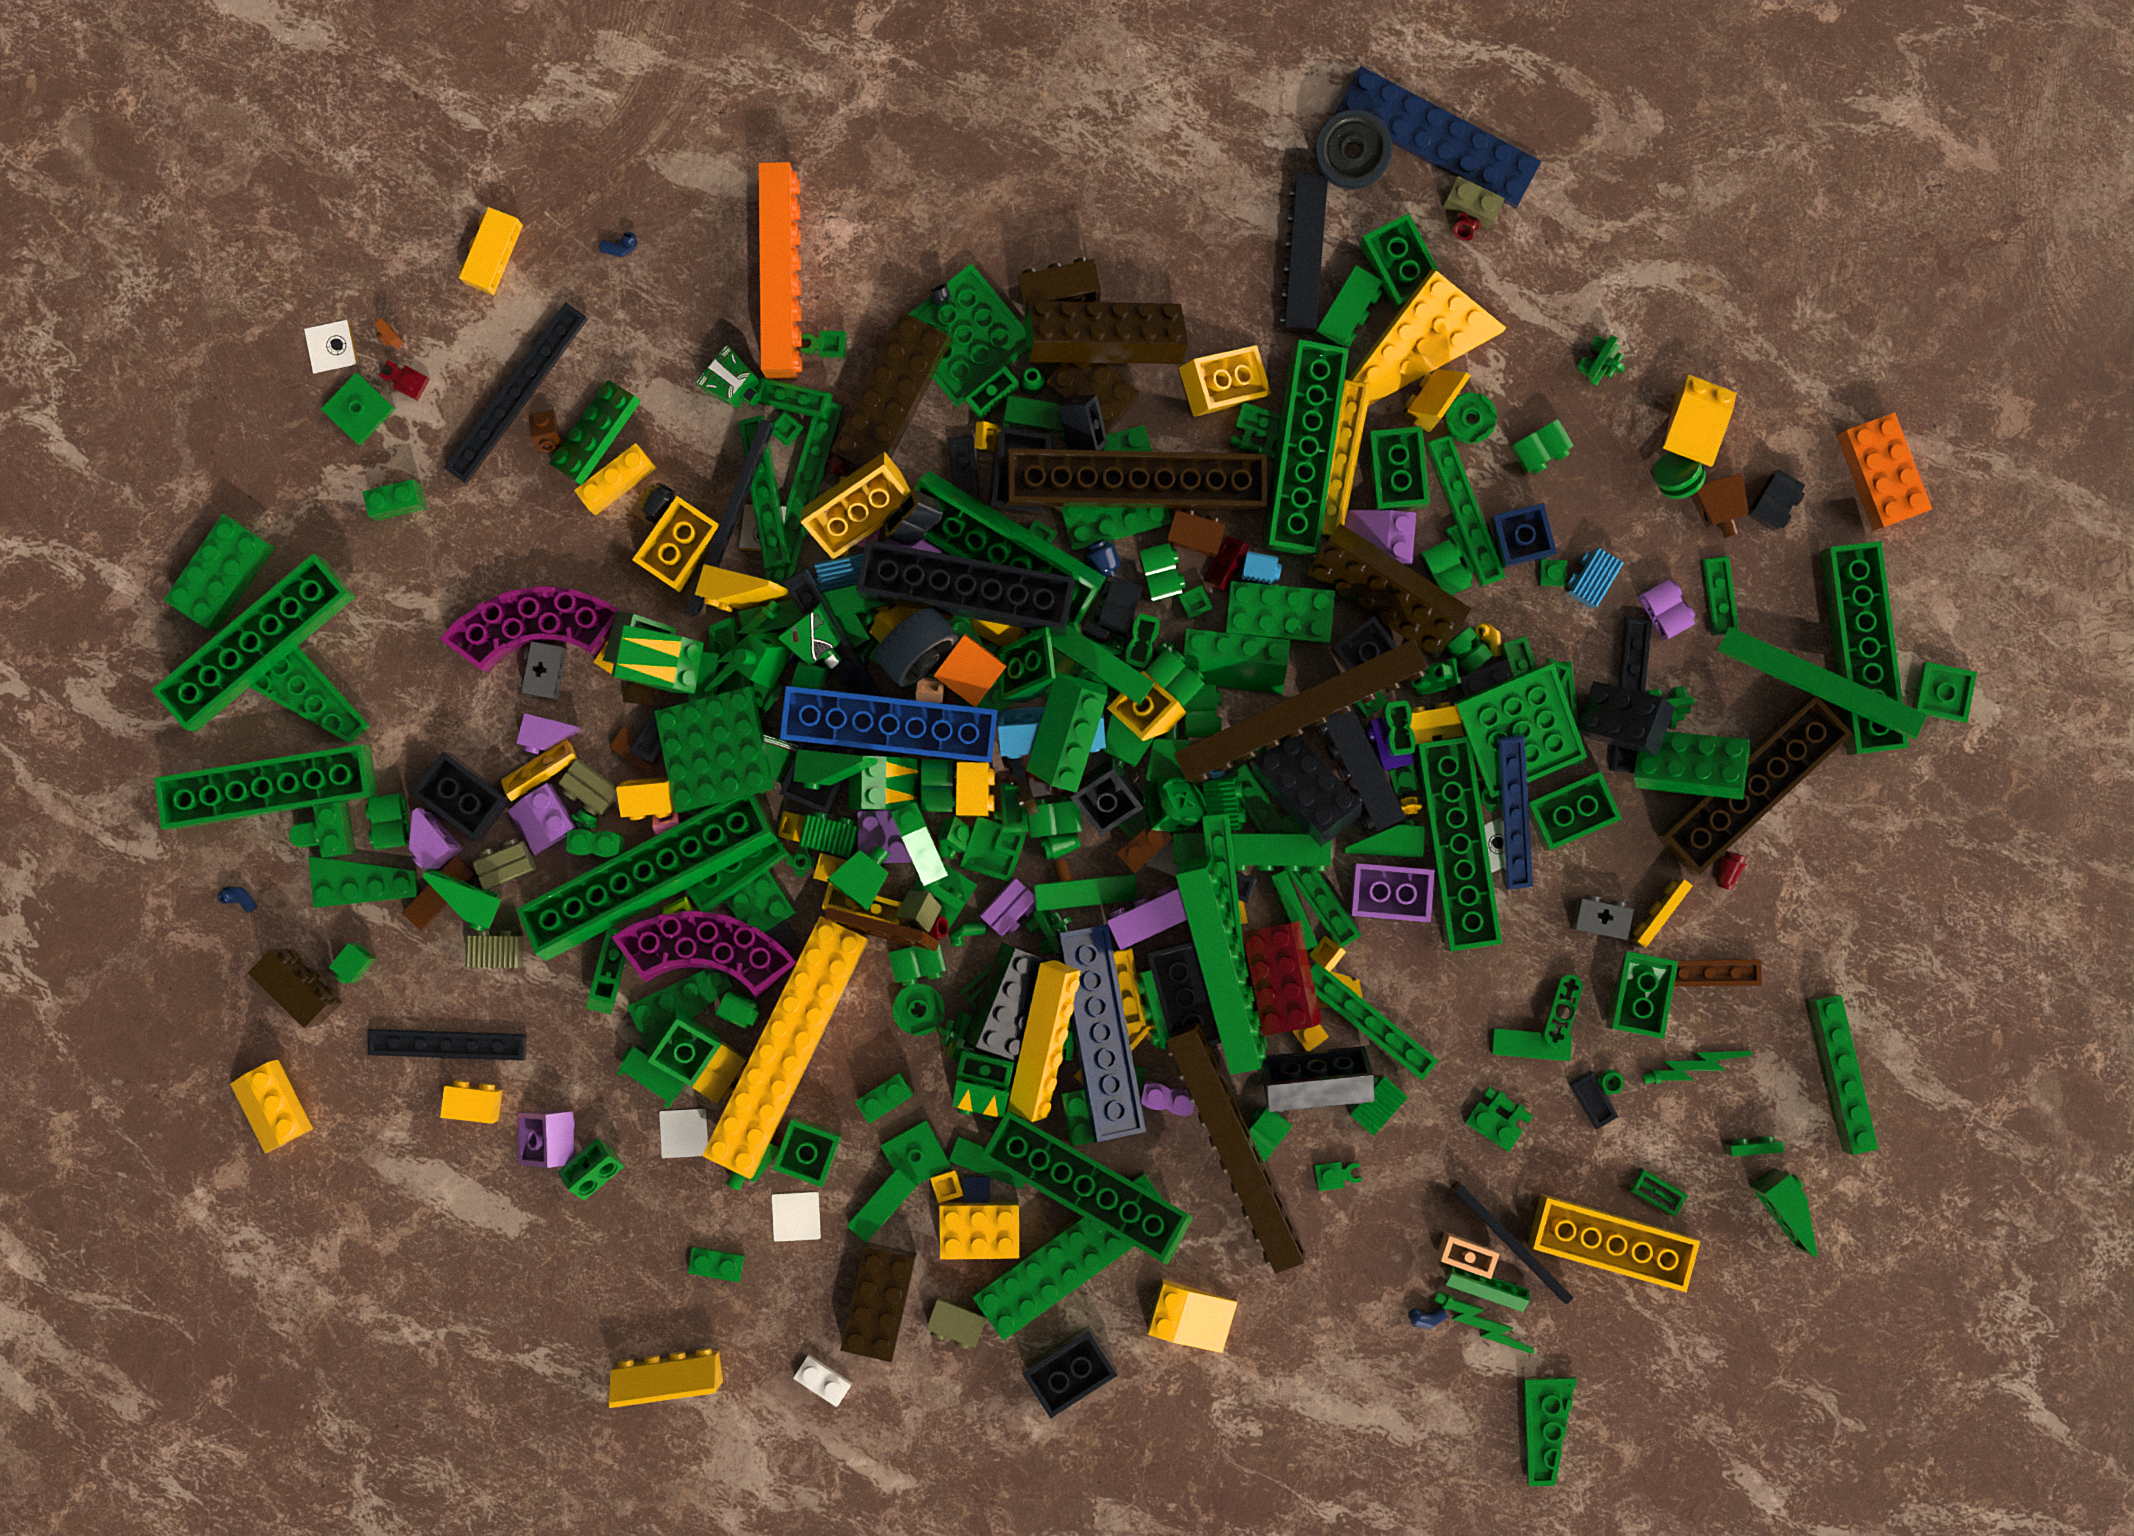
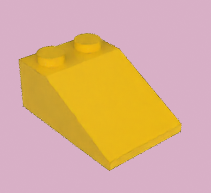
M1257 345L1193 359L1179 367L1193 417L1214 413L1243 404V402L1247 403L1272 395Z
M1436 369L1432 375L1427 373L1418 385L1423 389L1418 396L1412 394L1404 407L1408 410L1404 417L1417 426H1422L1423 430L1430 433L1471 375L1467 372Z
M1688 374L1676 393L1663 449L1712 467L1732 415L1737 393Z
M705 564L703 565L695 595L704 598L703 603L732 613L733 609L742 611L767 605L771 600L778 602L792 598L787 588L769 580Z
M1162 1279L1147 1327L1148 1335L1177 1344L1222 1353L1237 1301Z

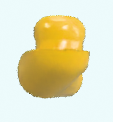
M1488 623L1478 624L1475 627V632L1480 639L1488 644V648L1493 653L1491 657L1502 656L1500 632Z

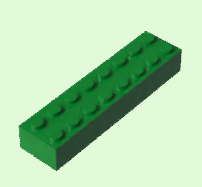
M1300 339L1291 345L1261 548L1310 557L1319 553L1348 348Z
M928 470L918 480L914 490L939 500L943 513L940 521L926 531L924 536L926 540L953 556L1075 578V590L1068 622L1077 621L1079 625L1104 583L1105 576Z
M1882 541L1833 546L1820 551L1836 674L1903 704ZM1841 707L1842 722L1852 732V735L1845 741L1847 755L1909 748L1907 736Z
M313 553L162 680L152 691L185 730L197 732L356 598V596L326 560Z
M1467 737L1415 745V755L1433 870H1435L1434 879L1445 950L1452 952L1503 944L1474 756Z
M362 744L154 778L162 830H177L313 808V806L327 803L350 802L378 796L371 746Z
M1210 855L1182 862L1176 873V878L1230 1075L1261 1069L1263 1059H1266L1265 1051H1268V1043L1266 1037L1260 1034L1259 1026H1261L1259 1011H1254L1252 1004L1255 1001L1252 986H1247L1245 977H1248V969L1245 961L1241 962L1239 952H1242L1239 937H1234L1232 928L1235 927V921L1232 912H1228L1225 903L1228 902L1226 888L1221 887L1219 878L1222 877L1220 865L1218 862H1214L1213 856Z
M1009 1111L1004 1115L981 1156L991 1164L1168 1265L1193 1220V1217Z
M1144 1171L1130 1179L1133 1183L1163 1199ZM1080 1215L974 1291L972 1298L1004 1341L1134 1246Z

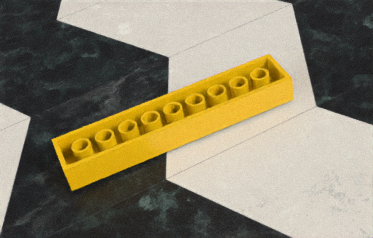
M819 917L702 1155L703 1157L749 1179L753 1178L867 945V938L826 918Z

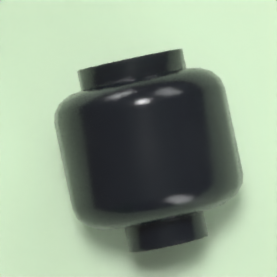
M656 483L655 486H648L639 503V508L644 513L643 517L657 524L676 498L674 496L675 491L660 483Z

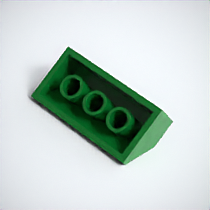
M1186 629L1182 655L1185 658L1183 664L1190 670L1193 667L1196 668L1205 677L1202 680L1205 685L1282 694L1288 666L1290 640Z
M1056 672V679L1053 681L1026 770L1051 786L1077 793L1108 696L1107 686Z

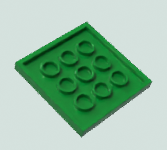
M972 263L946 283L951 294L948 303L942 300L943 306H937L928 297L909 313V315L949 335L953 339L933 380L956 408L965 402L964 396L999 367L1004 364L1008 368L1028 351L1024 326Z
M1145 425L1106 435L1108 443L1100 450L1152 452ZM1068 446L1061 447L1055 450H1068ZM1060 507L1073 552L1086 549L1088 545L1101 539L1111 542L1172 525L1169 509Z
M1551 661L1454 702L1487 793L1491 798L1500 795L1496 737L1517 734L1525 736L1527 783L1587 758L1554 663Z
M749 686L654 711L675 813L774 789L754 687Z

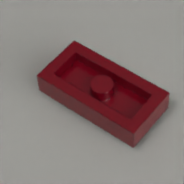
M1226 536L1203 581L1210 586L1226 591L1250 546L1244 541Z

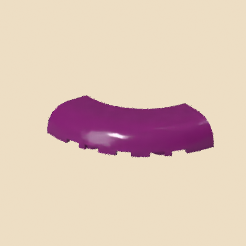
M540 586L513 590L476 605V608L455 621L440 637V640L477 668L488 673L503 657L523 646L531 644V642L553 641L569 643L597 656L609 640L616 613L620 610L595 596L572 589Z
M701 911L662 914L635 923L612 936V939L645 983L658 975L675 969L690 967L707 968L734 978L757 998L784 978L797 964L782 946L758 928L721 914L704 913Z

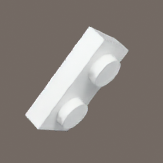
M809 1354L793 1378L835 1407L839 1405L852 1385L850 1381Z

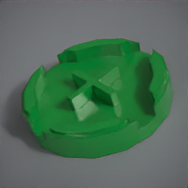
M1171 777L1159 789V798L1162 806L1176 822L1186 826H1193L1202 820V815L1206 811L1204 797L1193 783L1191 785L1186 783L1185 778Z

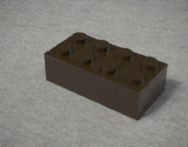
M870 1242L864 1245L840 1351L892 1362L917 1253Z

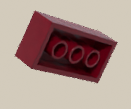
M1301 921L1242 932L1263 1035L1306 1029L1321 1024L1322 1021Z

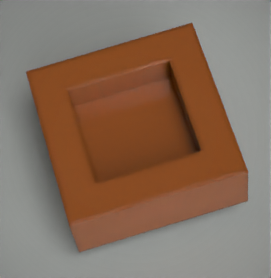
M383 318L374 323V326L379 330L376 335L385 346L390 344L395 349H398L404 344L399 335Z

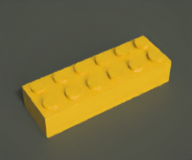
M1541 1194L1527 1244L1538 1251L1687 1293L1700 1241L1692 1236Z

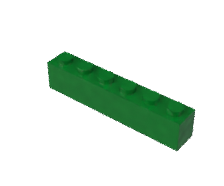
M1174 833L1173 865H1179L1180 867L1184 861L1207 856L1204 833ZM1231 833L1235 870H1247V865H1258V870L1264 871L1273 870V866H1284V871H1299V866H1310V871H1326V866H1331V840L1320 847L1309 834Z
M1830 993L1808 998L1806 1000L1842 1150L1851 1155L1878 1150L1842 995Z

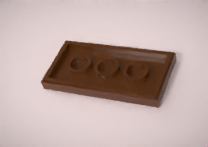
M831 908L826 910V919L851 931L931 951H937L939 941L924 931Z

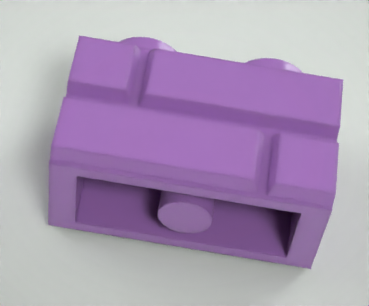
M1014 877L979 916L999 935L1003 936L1007 933L1010 936L1020 926L1017 920L1023 914L1028 917L1034 911V894Z

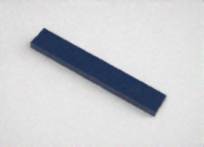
M1517 734L1496 737L1505 888L1512 890L1533 887L1525 736Z

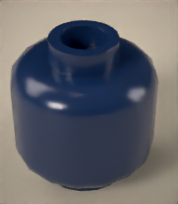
M1101 539L1086 547L1087 551L1084 553V560L1088 567L1102 574L1106 579L1117 574L1116 569L1121 565V558L1112 542H1106L1105 539Z

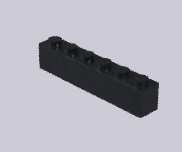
M1297 174L1295 182H1290L1289 198H1293V207L1288 208L1287 223L1292 224L1291 233H1286L1285 248H1290L1289 258H1284L1283 273L1288 275L1287 283L1282 284L1281 299H1286L1285 309H1280L1279 324H1284V333L1314 335L1316 331L1328 179L1325 176Z

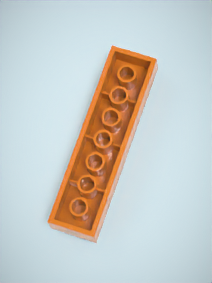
M790 162L759 163L761 371L767 379L798 380V372L803 371L802 357H800L798 347H802V332L799 331L798 321H802V307L799 306L797 296L802 295L801 280H799L797 271L801 270V255H798L797 245H801V231L798 229V223L796 222V220L801 219V208L796 194H800L801 187L797 171H793Z

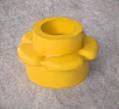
M1408 797L1398 801L1406 817L1418 815V810L1422 808L1417 797Z

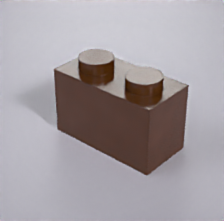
M1189 509L1176 510L1166 544L1170 543V545L1215 558L1226 525L1221 523V519L1213 516H1206L1205 519L1196 516L1197 513Z
M1149 824L1124 846L1117 855L1135 873L1168 844L1173 837L1165 831L1151 830Z

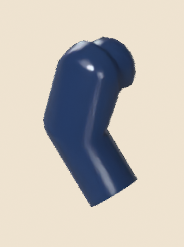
M625 232L622 239L617 243L602 240L599 251L617 257H624L636 248V236L632 232Z
M228 886L217 894L220 903H239L247 914L258 907L243 887Z
M1441 1306L1430 1314L1421 1313L1419 1308H1413L1409 1311L1408 1318L1414 1327L1431 1329L1448 1318V1315Z

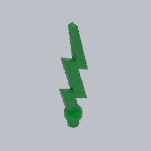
M771 600L766 608L762 607V612L737 632L738 635L747 636L717 661L718 663L728 664L705 688L706 693L710 694L736 671L734 668V653L737 649L743 648L750 635L766 634L770 631L769 629L759 628L770 619L773 620L776 615L774 613L780 607L779 604Z
M1752 1051L1695 1053L1704 1061H1664L1673 1071H1659L1657 1068L1651 1069L1650 1073L1642 1074V1081L1644 1085L1650 1083L1657 1085L1661 1084V1081H1693L1685 1071H1726L1716 1061L1749 1057L1753 1053Z
M1440 1291L1436 1292L1433 1300L1440 1303L1443 1309L1461 1312L1451 1317L1452 1320L1487 1330V1332L1480 1334V1337L1530 1354L1535 1353L1533 1347L1502 1334L1512 1330V1326L1476 1315L1484 1311V1308L1456 1300L1450 1294L1445 1295Z

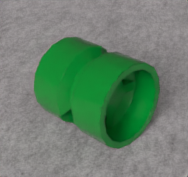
M1471 626L1450 641L1445 647L1452 658L1459 659L1458 666L1466 675L1473 672L1493 655L1485 643L1480 644L1478 642L1479 636Z

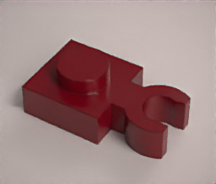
M386 361L385 364L392 367V373L385 375L380 372L379 376L387 382L396 381L392 388L418 401L430 379L406 365L400 371L395 363Z

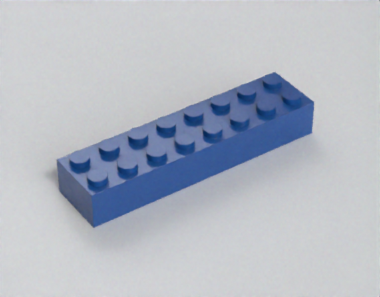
M786 686L780 739L992 763L998 710Z

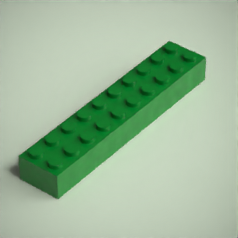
M755 794L721 802L524 904L516 910L534 953L543 960L548 961L773 844L778 839Z

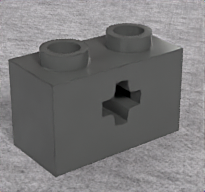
M531 642L530 647L526 648L524 661L527 662L525 673L523 672L520 677L519 686L522 688L521 693L558 700L567 649ZM538 668H547L546 673H537Z
M1585 894V899H1576L1571 929L1628 940L1634 909L1626 908L1627 903L1611 900L1610 904L1600 902L1601 897ZM1598 913L1608 915L1607 920L1597 918Z

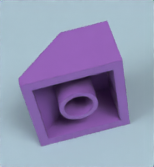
M544 784L523 797L508 811L534 855L539 854L567 837L568 831L580 829L575 824V820L571 818L570 811L553 784Z
M416 808L412 811L409 849L414 855L411 857L420 868L440 869L463 850V847L431 809Z
M573 1111L517 1112L519 1165L545 1168L566 1165L574 1158L576 1149L574 1145L573 1130L575 1121Z

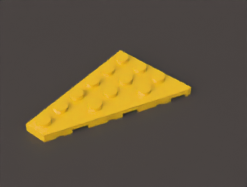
M1432 268L1348 380L1372 384L1368 406L1499 335L1504 332L1506 327Z

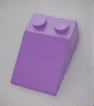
M1347 510L1345 527L1407 567L1412 565L1416 512Z

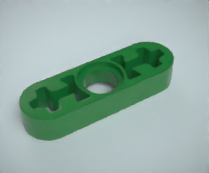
M1566 975L1557 983L1542 1033L1544 1044L1550 1048H1559L1568 1040L1583 990V983L1576 975ZM1570 980L1573 982L1572 986L1576 988L1568 996V999H1573V1003L1567 999H1559V996H1566L1567 987L1564 984ZM1559 1004H1564L1569 1009V1016L1565 1019L1558 1017L1555 1010ZM1556 1023L1566 1024L1565 1027H1559L1558 1035L1561 1036V1039H1558L1555 1043L1552 1042V1037L1549 1036V1033L1555 1031Z

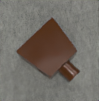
M1742 473L1703 484L1696 493L1690 496L1707 528L1720 524L1724 538L1740 534L1736 519L1748 514Z

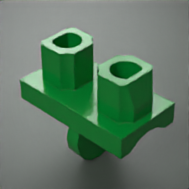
M1610 335L1609 339L1595 336L1590 350L1599 354L1597 359L1594 361L1584 356L1578 365L1579 372L1588 377L1589 383L1596 387L1603 375L1611 378L1614 372L1622 374L1625 370V366L1620 363L1624 356L1621 353H1617L1620 348L1616 343L1618 338Z
M1451 658L1428 666L1429 668L1424 670L1425 676L1412 681V686L1416 688L1417 695L1425 696L1461 684L1457 672V659Z
M1684 686L1670 689V699H1666L1675 707L1668 726L1669 730L1676 729L1677 721H1684V714H1690L1691 706L1695 705L1694 696L1688 697ZM1659 689L1647 691V694L1662 697L1661 690Z
M1050 910L1034 912V916L1026 922L1027 928L1032 934L1041 929L1043 930L1047 938L1038 943L1043 955L1054 952L1058 954L1059 947L1056 934L1069 931L1066 924L1072 921L1071 917L1068 916L1062 919L1058 911L1053 914Z
M958 1010L955 1021L948 1019L945 1028L938 1026L936 1032L943 1034L940 1044L947 1046L945 1055L956 1061H959L964 1049L975 1051V1046L963 1040L972 1015Z

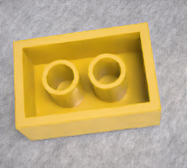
M676 496L632 560L680 593L708 554L719 524Z
M990 1201V1203L942 1202L940 1204V1259L1019 1258V1201Z

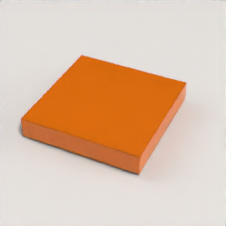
M964 634L934 674V677L976 707L1006 668L1007 664L967 634Z

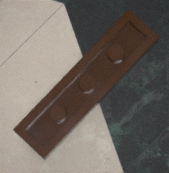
M1761 959L1674 960L1678 961L1674 987L1762 986Z

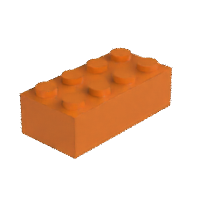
M1895 412L1853 427L1837 435L1873 531L1932 510Z

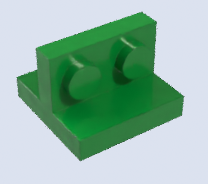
M943 863L948 876L925 886L919 877L912 891L920 892L921 890H926L933 894L934 899L942 907L938 915L947 919L950 929L976 889L977 884Z

